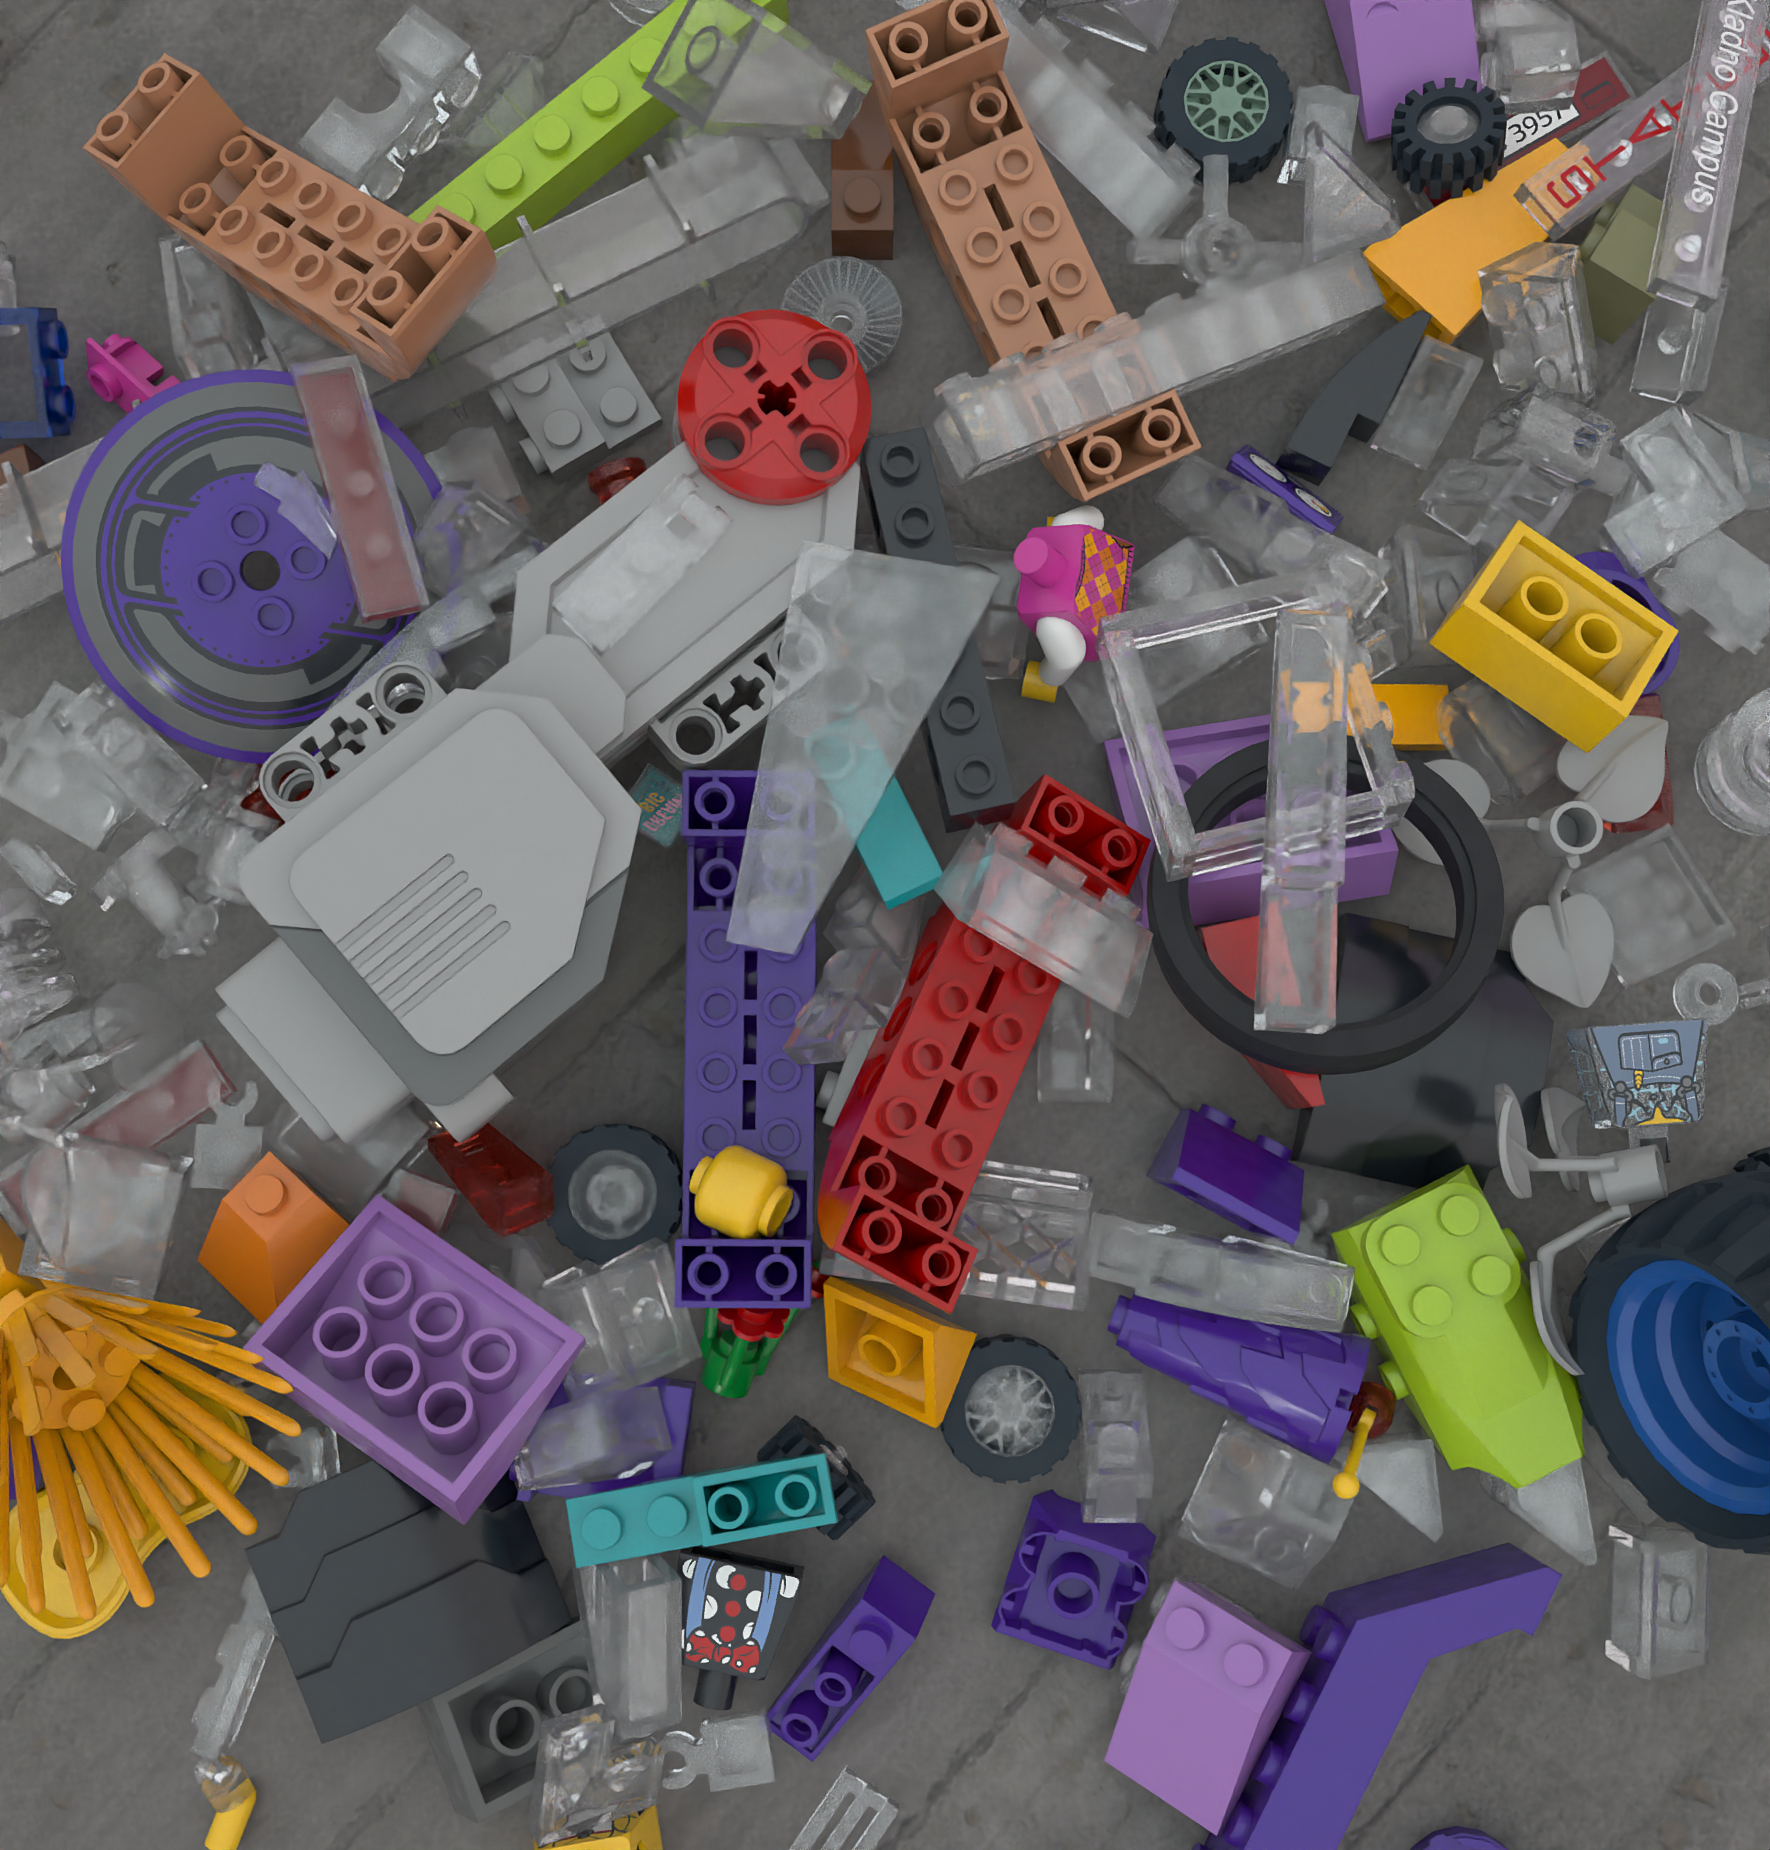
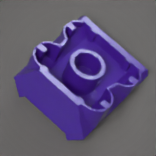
M1053 1489L1034 1495L991 1626L996 1632L1108 1670L1114 1668L1118 1654L1122 1652L1128 1637V1623L1134 1605L1144 1597L1149 1584V1559L1156 1536L1138 1518L1131 1521L1060 1497Z

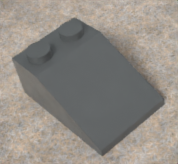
M604 1605L573 1617L572 1621L517 1655L432 1699L416 1705L455 1812L477 1824L655 1729L609 1605Z

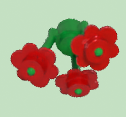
M813 1259L811 1296L817 1299H824L823 1283L830 1276L835 1275L822 1261ZM706 1308L704 1333L697 1354L706 1360L700 1376L701 1383L708 1390L723 1397L735 1399L748 1395L754 1375L761 1376L765 1374L772 1353L801 1308ZM719 1320L725 1324L732 1325V1330L723 1331L721 1337L718 1336ZM763 1335H765L766 1337L764 1341L758 1348L757 1341L760 1340L763 1337Z

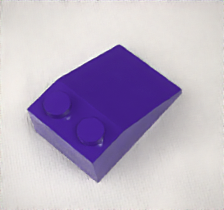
M1202 1104L1198 1112L1191 1108L1181 1109L1146 1176L1255 1236L1294 1245L1300 1233L1304 1170L1288 1162L1293 1152L1261 1134H1258L1254 1143L1232 1131L1236 1124L1233 1118L1206 1104Z

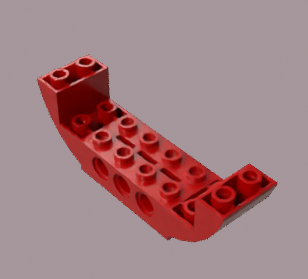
M1046 774L1041 776L1016 801L1010 820L1001 821L996 824L956 879L936 914L929 918L827 1140L831 1144L824 1165L818 1196V1224L823 1241L832 1251L948 1314H951L978 1252V1249L953 1236V1232L1090 912L1129 894L1151 842L1144 835Z

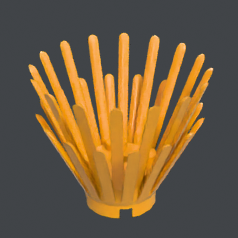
M52 1274L39 1279L47 1289L37 1291L25 1298L19 1288H16L0 1300V1588L4 1587L10 1575V1436L27 1601L34 1613H42L46 1598L41 1563L42 1536L30 1438L32 1436L76 1609L82 1619L93 1620L96 1616L97 1606L84 1558H89L93 1555L94 1542L65 1445L133 1599L137 1605L144 1608L154 1603L155 1594L129 1535L135 1539H142L147 1535L149 1527L112 1456L195 1577L203 1578L207 1576L211 1571V1563L135 1450L182 1505L190 1506L197 1499V1491L187 1480L188 1478L242 1534L247 1536L253 1535L258 1528V1522L249 1510L139 1398L216 1460L228 1463L235 1455L271 1483L277 1486H285L289 1482V1474L284 1467L140 1361L238 1415L252 1416L291 1437L300 1436L302 1430L294 1419L146 1340L149 1339L277 1393L288 1394L293 1392V1387L284 1379L252 1366V1364L259 1363L265 1358L250 1351L182 1329L186 1328L229 1338L238 1334L232 1327L194 1317L201 1312L198 1309L102 1292L92 1283L76 1275Z

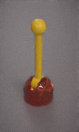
M1361 1382L1358 1395H1353L1349 1411H1352L1346 1430L1354 1433L1343 1472L1338 1473L1332 1482L1333 1491L1342 1499H1351L1359 1492L1360 1483L1356 1474L1366 1440L1380 1438L1391 1427L1395 1415L1396 1403L1393 1395L1384 1386L1375 1382ZM1367 1404L1377 1408V1411L1374 1412L1367 1408Z

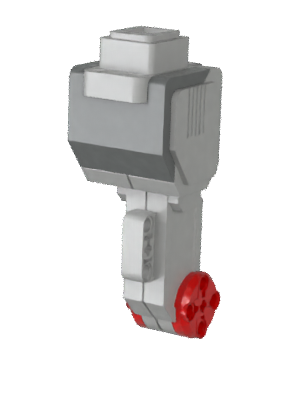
M775 309L755 310L734 317H723L715 321L708 328L705 336L695 346L683 368L670 437V452L518 570L508 664L475 690L456 688L447 695L432 676L420 665L408 661L393 662L379 670L273 753L263 764L259 776L260 789L269 804L285 821V824L245 856L241 862L236 881L239 883L245 897L279 937L215 988L218 995L227 1004L215 1015L323 1142L335 1141L340 1137L347 1145L360 1143L417 1097L429 1108L448 1132L459 1143H462L516 1100L517 1097L500 1077L599 995L604 980L642 811L609 770L648 738L677 770H707L809 688L819 675L827 656L826 643L818 630L803 613L838 585L853 557L860 481V467L856 461L866 441L871 421V396L867 378L858 361L857 350L854 344L842 332L830 329L808 316ZM785 645L801 647L810 658V668L804 672L795 673L788 671L778 660L777 650ZM411 683L420 687L403 688L388 697L389 693L401 684ZM734 687L741 693L753 689L758 695L753 705L755 711L748 705H743L729 716L724 726L719 714L730 705L735 693ZM375 705L376 708H374L372 711H366L369 707ZM419 707L412 713L402 714L404 711L410 708ZM686 725L700 726L711 737L712 747L709 751L700 755L686 753L678 745L676 733ZM348 728V730L342 733L339 737L337 736L342 730ZM385 728L387 734L383 735L381 729ZM726 729H728V730L731 731L732 733L728 734V733L726 732ZM319 748L320 752H318L315 756L310 755L314 750ZM361 751V753L354 755V752ZM333 768L336 774L329 779L326 773ZM293 769H297L285 779V781L280 785V789L278 791L280 779L284 776V774ZM313 788L306 798L296 801L301 792Z

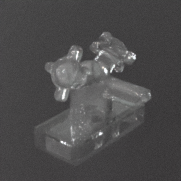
M162 823L115 860L87 894L104 912L108 911L118 901L126 899L158 932L163 934L164 942L156 949V955L160 960H166L172 954L185 956L192 953L196 957H203L206 955L207 950L201 940L211 947L219 943V938L215 932L219 925L218 913L225 908V901L214 897L207 904L204 903L238 875L239 868L235 861H215L184 886L165 865L167 863L166 857L180 842Z

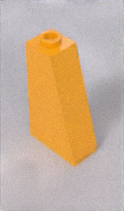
M1554 138L1497 171V175L1491 182L1483 179L1482 189L1473 193L1468 188L1463 191V197L1450 198L1371 244L1362 253L1349 278L1398 322L1403 321L1420 310L1431 314V319L1420 341L1440 357L1590 195L1586 190L1589 185L1576 171L1568 175L1566 179L1581 194V199L1568 209L1564 208L1547 190V184L1553 181L1555 186L1552 188L1567 203L1575 195L1561 180L1560 174L1572 165L1578 166L1594 183L1595 187L1601 179L1583 160L1585 156L1575 149L1567 148L1557 138Z

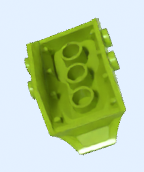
M1468 1164L1331 1233L1346 1287L1355 1303L1348 1307V1313L1356 1330L1360 1335L1374 1340L1384 1360V1363L1378 1365L1377 1369L1385 1387L1395 1401L1404 1399L1451 1470L1465 1467L1475 1468L1490 1473L1515 1489H1519L1583 1457L1585 1454L1582 1433L1583 1411L1579 1403L1582 1395L1577 1377L1565 1370L1551 1356L1544 1345L1534 1318L1531 1284L1520 1265L1526 1261L1525 1252L1515 1234L1508 1227L1501 1228Z

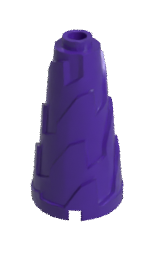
M1136 1289L1132 1299L1119 1295L1107 1329L1108 1332L1119 1335L1116 1346L1128 1351L1132 1357L1142 1364L1189 1386L1192 1394L1246 1418V1422L1250 1427L1309 1454L1311 1458L1327 1464L1333 1459L1350 1419L1352 1411H1349L1353 1395H1358L1371 1344V1338L1354 1332L1349 1333L1292 1316L1276 1318L1227 1303H1220L1215 1306L1170 1293H1147Z

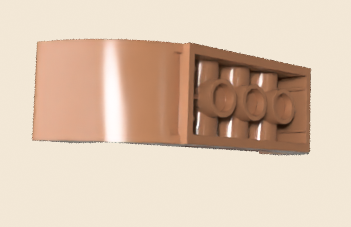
M931 0L866 29L865 38L877 95L900 168L912 197V205L1014 423L1017 422L1030 446L1048 472L1073 498L1086 502L1200 450L1202 446L1175 389L1160 396H1155L1003 71V64L1010 36L993 0Z
M165 53L155 64H152L143 71L136 87L115 111L107 114L99 122L96 133L83 146V149L142 204L209 260L236 279L246 290L393 382L397 379H409L491 282L498 269L495 253L481 228L439 205L420 224L245 126L200 72Z

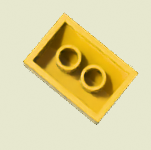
M1518 520L1456 601L1429 643L1588 754L1628 717L1677 635L1678 630Z

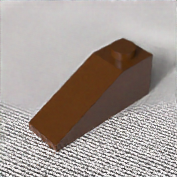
M832 80V260H893V144L885 123L874 80Z

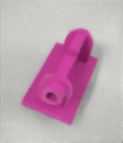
M113 334L104 341L102 347L91 337L86 340V376L91 387L103 400L107 402L114 401L126 413H130L135 407L157 393L181 383L172 375L156 387L152 385L153 381L164 374V367L131 337L122 338L119 334Z

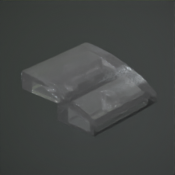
M656 1237L600 1266L587 1259L531 1288L537 1305L585 1337V1345L562 1380L569 1402L574 1405L598 1400L637 1387L702 1357L688 1308H674L675 1267L667 1243Z

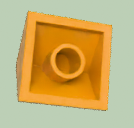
M830 1276L823 1283L828 1378L936 1429L944 1419L977 1334L871 1286Z

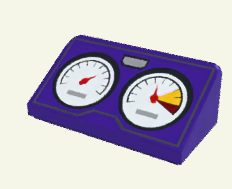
M1250 445L1243 446L1233 455L1221 476L1223 483L1313 551L1320 550L1344 519L1341 513Z

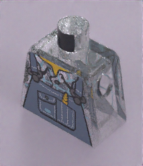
M1707 1018L1594 1026L1566 1030L1572 1059L1584 1101L1586 1102L1589 1119L1594 1129L1627 1128L1629 1149L1656 1144L1663 1163H1671L1667 1124L1701 1122L1704 1113L1708 1043Z

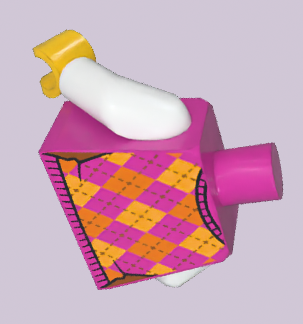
M1084 505L1062 513L1057 517H1047V527L1033 528L1027 534V538L1015 550L1014 565L1022 573L1016 607L1018 617L1037 636L1045 654V658L1041 662L1029 660L1021 697L1054 703L1058 686L1065 683L1082 662L1119 660L1135 546L1126 540L1102 531L1104 527L1103 514L1093 506Z

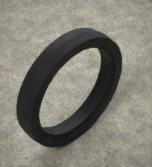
M1301 733L1271 738L1243 748L1212 766L1184 793L1171 812L1157 840L1147 879V913L1154 953L1165 979L1185 1009L1202 1027L1239 1053L1264 1064L1305 1074L1339 1075L1374 1070L1402 1060L1434 1041L1461 1017L1484 985L1497 952L1504 918V888L1494 847L1482 823L1463 797L1444 778L1406 753L1369 739L1336 733ZM1300 786H1326L1346 789L1375 799L1398 812L1410 821L1433 846L1445 867L1453 889L1456 906V930L1451 954L1443 972L1430 987L1405 1006L1388 1014L1354 1023L1330 1024L1299 1020L1277 1013L1247 997L1221 974L1207 955L1193 924L1188 896L1189 873L1197 851L1213 828L1229 813L1261 795L1280 789Z

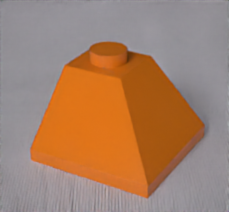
M269 1151L221 1200L197 1261L263 1325L351 1223L293 1167Z

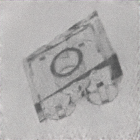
M1477 676L1444 696L1438 702L1435 713L1439 726L1438 736L1454 760L1464 762L1478 771L1489 788L1491 801L1499 805H1511L1514 802L1520 801L1556 775L1555 763L1557 755L1567 739Z

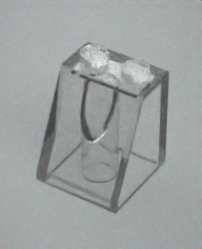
M688 0L641 88L711 136L841 140L850 122L859 113L862 101L873 83L751 0Z

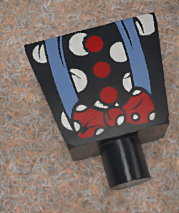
M703 1545L681 1549L677 1567L674 1661L682 1665L700 1668L693 1699L696 1704L714 1710H730L733 1704L738 1676L757 1681L765 1680L799 1594L804 1566L710 1546L703 1547Z

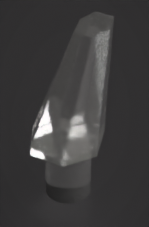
M266 461L258 471L253 484L281 500L282 502L277 512L285 516L320 551L331 559L337 548L340 534L308 473L302 470L294 478Z

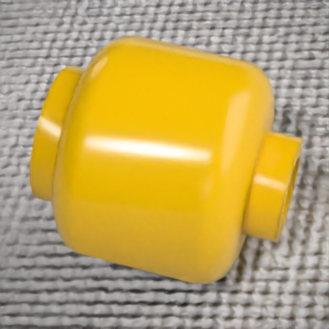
M740 1145L725 1147L714 1158L705 1156L694 1170L689 1184L690 1192L696 1194L694 1208L698 1220L705 1226L734 1239H756L763 1235L768 1238L772 1237L784 1222L793 1199V1190L787 1187V1175L783 1167Z

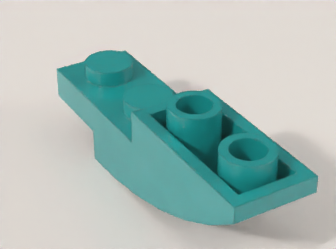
M826 1452L684 1474L566 1499L576 1568L703 1545V1547L838 1522Z

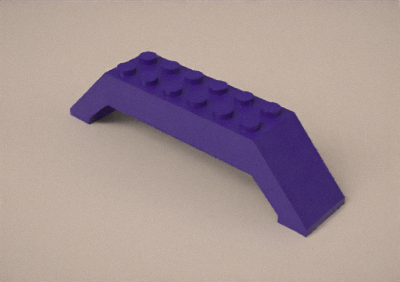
M1505 1543L1328 1593L1322 1607L1319 1605L1313 1606L1304 1620L1300 1632V1640L1304 1642L1302 1647L1312 1653L1221 1835L1216 1836L1210 1832L1204 1845L1198 1842L1191 1850H1337L1429 1660L1517 1628L1533 1636L1562 1574L1510 1543Z

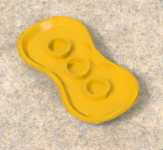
M164 1373L158 1374L252 1444L249 1428L243 1416L238 1415ZM139 1398L234 1495L246 1477L249 1466L235 1455L228 1463L216 1460ZM135 1450L185 1525L217 1510L215 1505L188 1478L187 1480L197 1491V1499L190 1506H184L179 1503ZM112 1456L149 1527L147 1535L142 1539H135L129 1535L143 1565L150 1553L167 1536ZM77 1470L73 1472L94 1542L93 1555L89 1558H84L97 1606L95 1618L93 1620H84L78 1615L45 1486L37 1491L43 1547L41 1563L46 1598L42 1613H34L27 1601L17 1505L9 1512L10 1575L4 1587L0 1588L7 1602L28 1625L42 1634L58 1639H71L82 1636L100 1627L118 1610L129 1592V1587Z

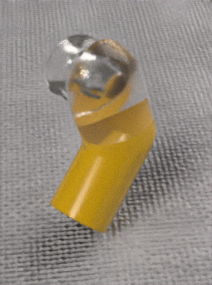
M219 1751L209 1752L199 1760L194 1772L195 1781L202 1787L203 1793L216 1810L204 1843L210 1850H237L256 1802V1789L242 1765L233 1756H225V1754Z

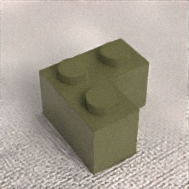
M1634 184L1629 187L1617 204L1607 198L1586 228L1585 232L1588 234L1578 249L1575 248L1555 277L1554 281L1563 286V288L1554 300L1551 308L1613 345L1656 299L1688 248L1683 243L1696 222Z

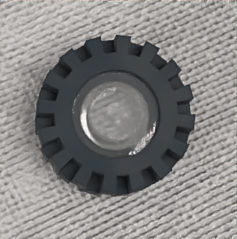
M1445 78L1444 88L1437 89L1433 80L1423 84L1422 96L1413 89L1405 95V104L1398 103L1391 126L1392 171L1397 170L1396 179L1402 185L1410 181L1411 192L1420 195L1425 187H1429V198L1440 199L1441 191L1450 189L1451 199L1463 197V186L1468 185L1474 193L1483 188V178L1491 182L1497 175L1498 166L1502 167L1507 128V114H1504L1505 104L1501 98L1494 100V90L1488 86H1485L1477 93V81L1466 79L1463 88L1455 87L1456 78Z
M795 1415L757 1452V1459L759 1462L826 1452L838 1522L817 1526L816 1528L823 1535L827 1534L830 1539L835 1541L875 1504L876 1500L872 1496L873 1493L870 1488L863 1483L864 1480L860 1474L850 1467L851 1463L846 1459L849 1455L848 1452L841 1445L836 1448L829 1440L826 1441L820 1431L815 1427L812 1428L808 1421L803 1418L800 1419L799 1416Z

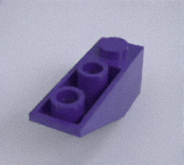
M883 1555L846 1600L760 1723L813 1762L916 1640L935 1593Z

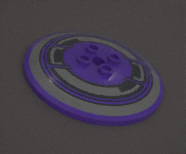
M263 369L224 371L183 381L152 396L122 418L100 441L86 462L74 486L67 507L61 540L62 583L69 616L78 640L89 661L110 690L144 722L165 736L189 748L219 758L264 764L273 753L379 670L393 662L408 661L418 664L433 678L449 649L454 635L462 602L463 589L462 549L457 524L449 500L437 476L410 439L387 417L360 399L419 602V606L367 616L299 379L310 377ZM255 551L268 552L279 563L280 577L277 583L268 590L254 588L244 577V562ZM411 683L401 684L395 687L388 697L403 688L420 687ZM372 705L366 711H372L376 708L375 705ZM348 728L342 730L337 736L339 737L342 733L348 730ZM319 748L314 750L310 755L315 756L318 752H320Z

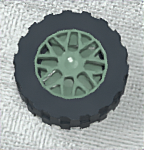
M1227 37L1226 40L1206 39L1203 44L1196 47L1192 45L1184 50L1182 57L1179 60L1174 59L1168 67L1166 78H1163L1154 109L1153 122H1156L1154 136L1156 144L1160 143L1162 147V156L1167 163L1171 162L1177 168L1176 172L1183 177L1189 176L1195 179L1196 183L1205 186L1211 183L1218 184V187H1230L1231 183L1240 181L1242 184L1251 180L1252 176L1258 171L1262 173L1269 166L1272 157H1276L1293 115L1290 114L1294 104L1293 92H1290L1288 87L1290 80L1286 72H1282L1278 67V60L1271 53L1267 55L1261 51L1259 45L1253 42H1249V44L1238 41L1239 38Z

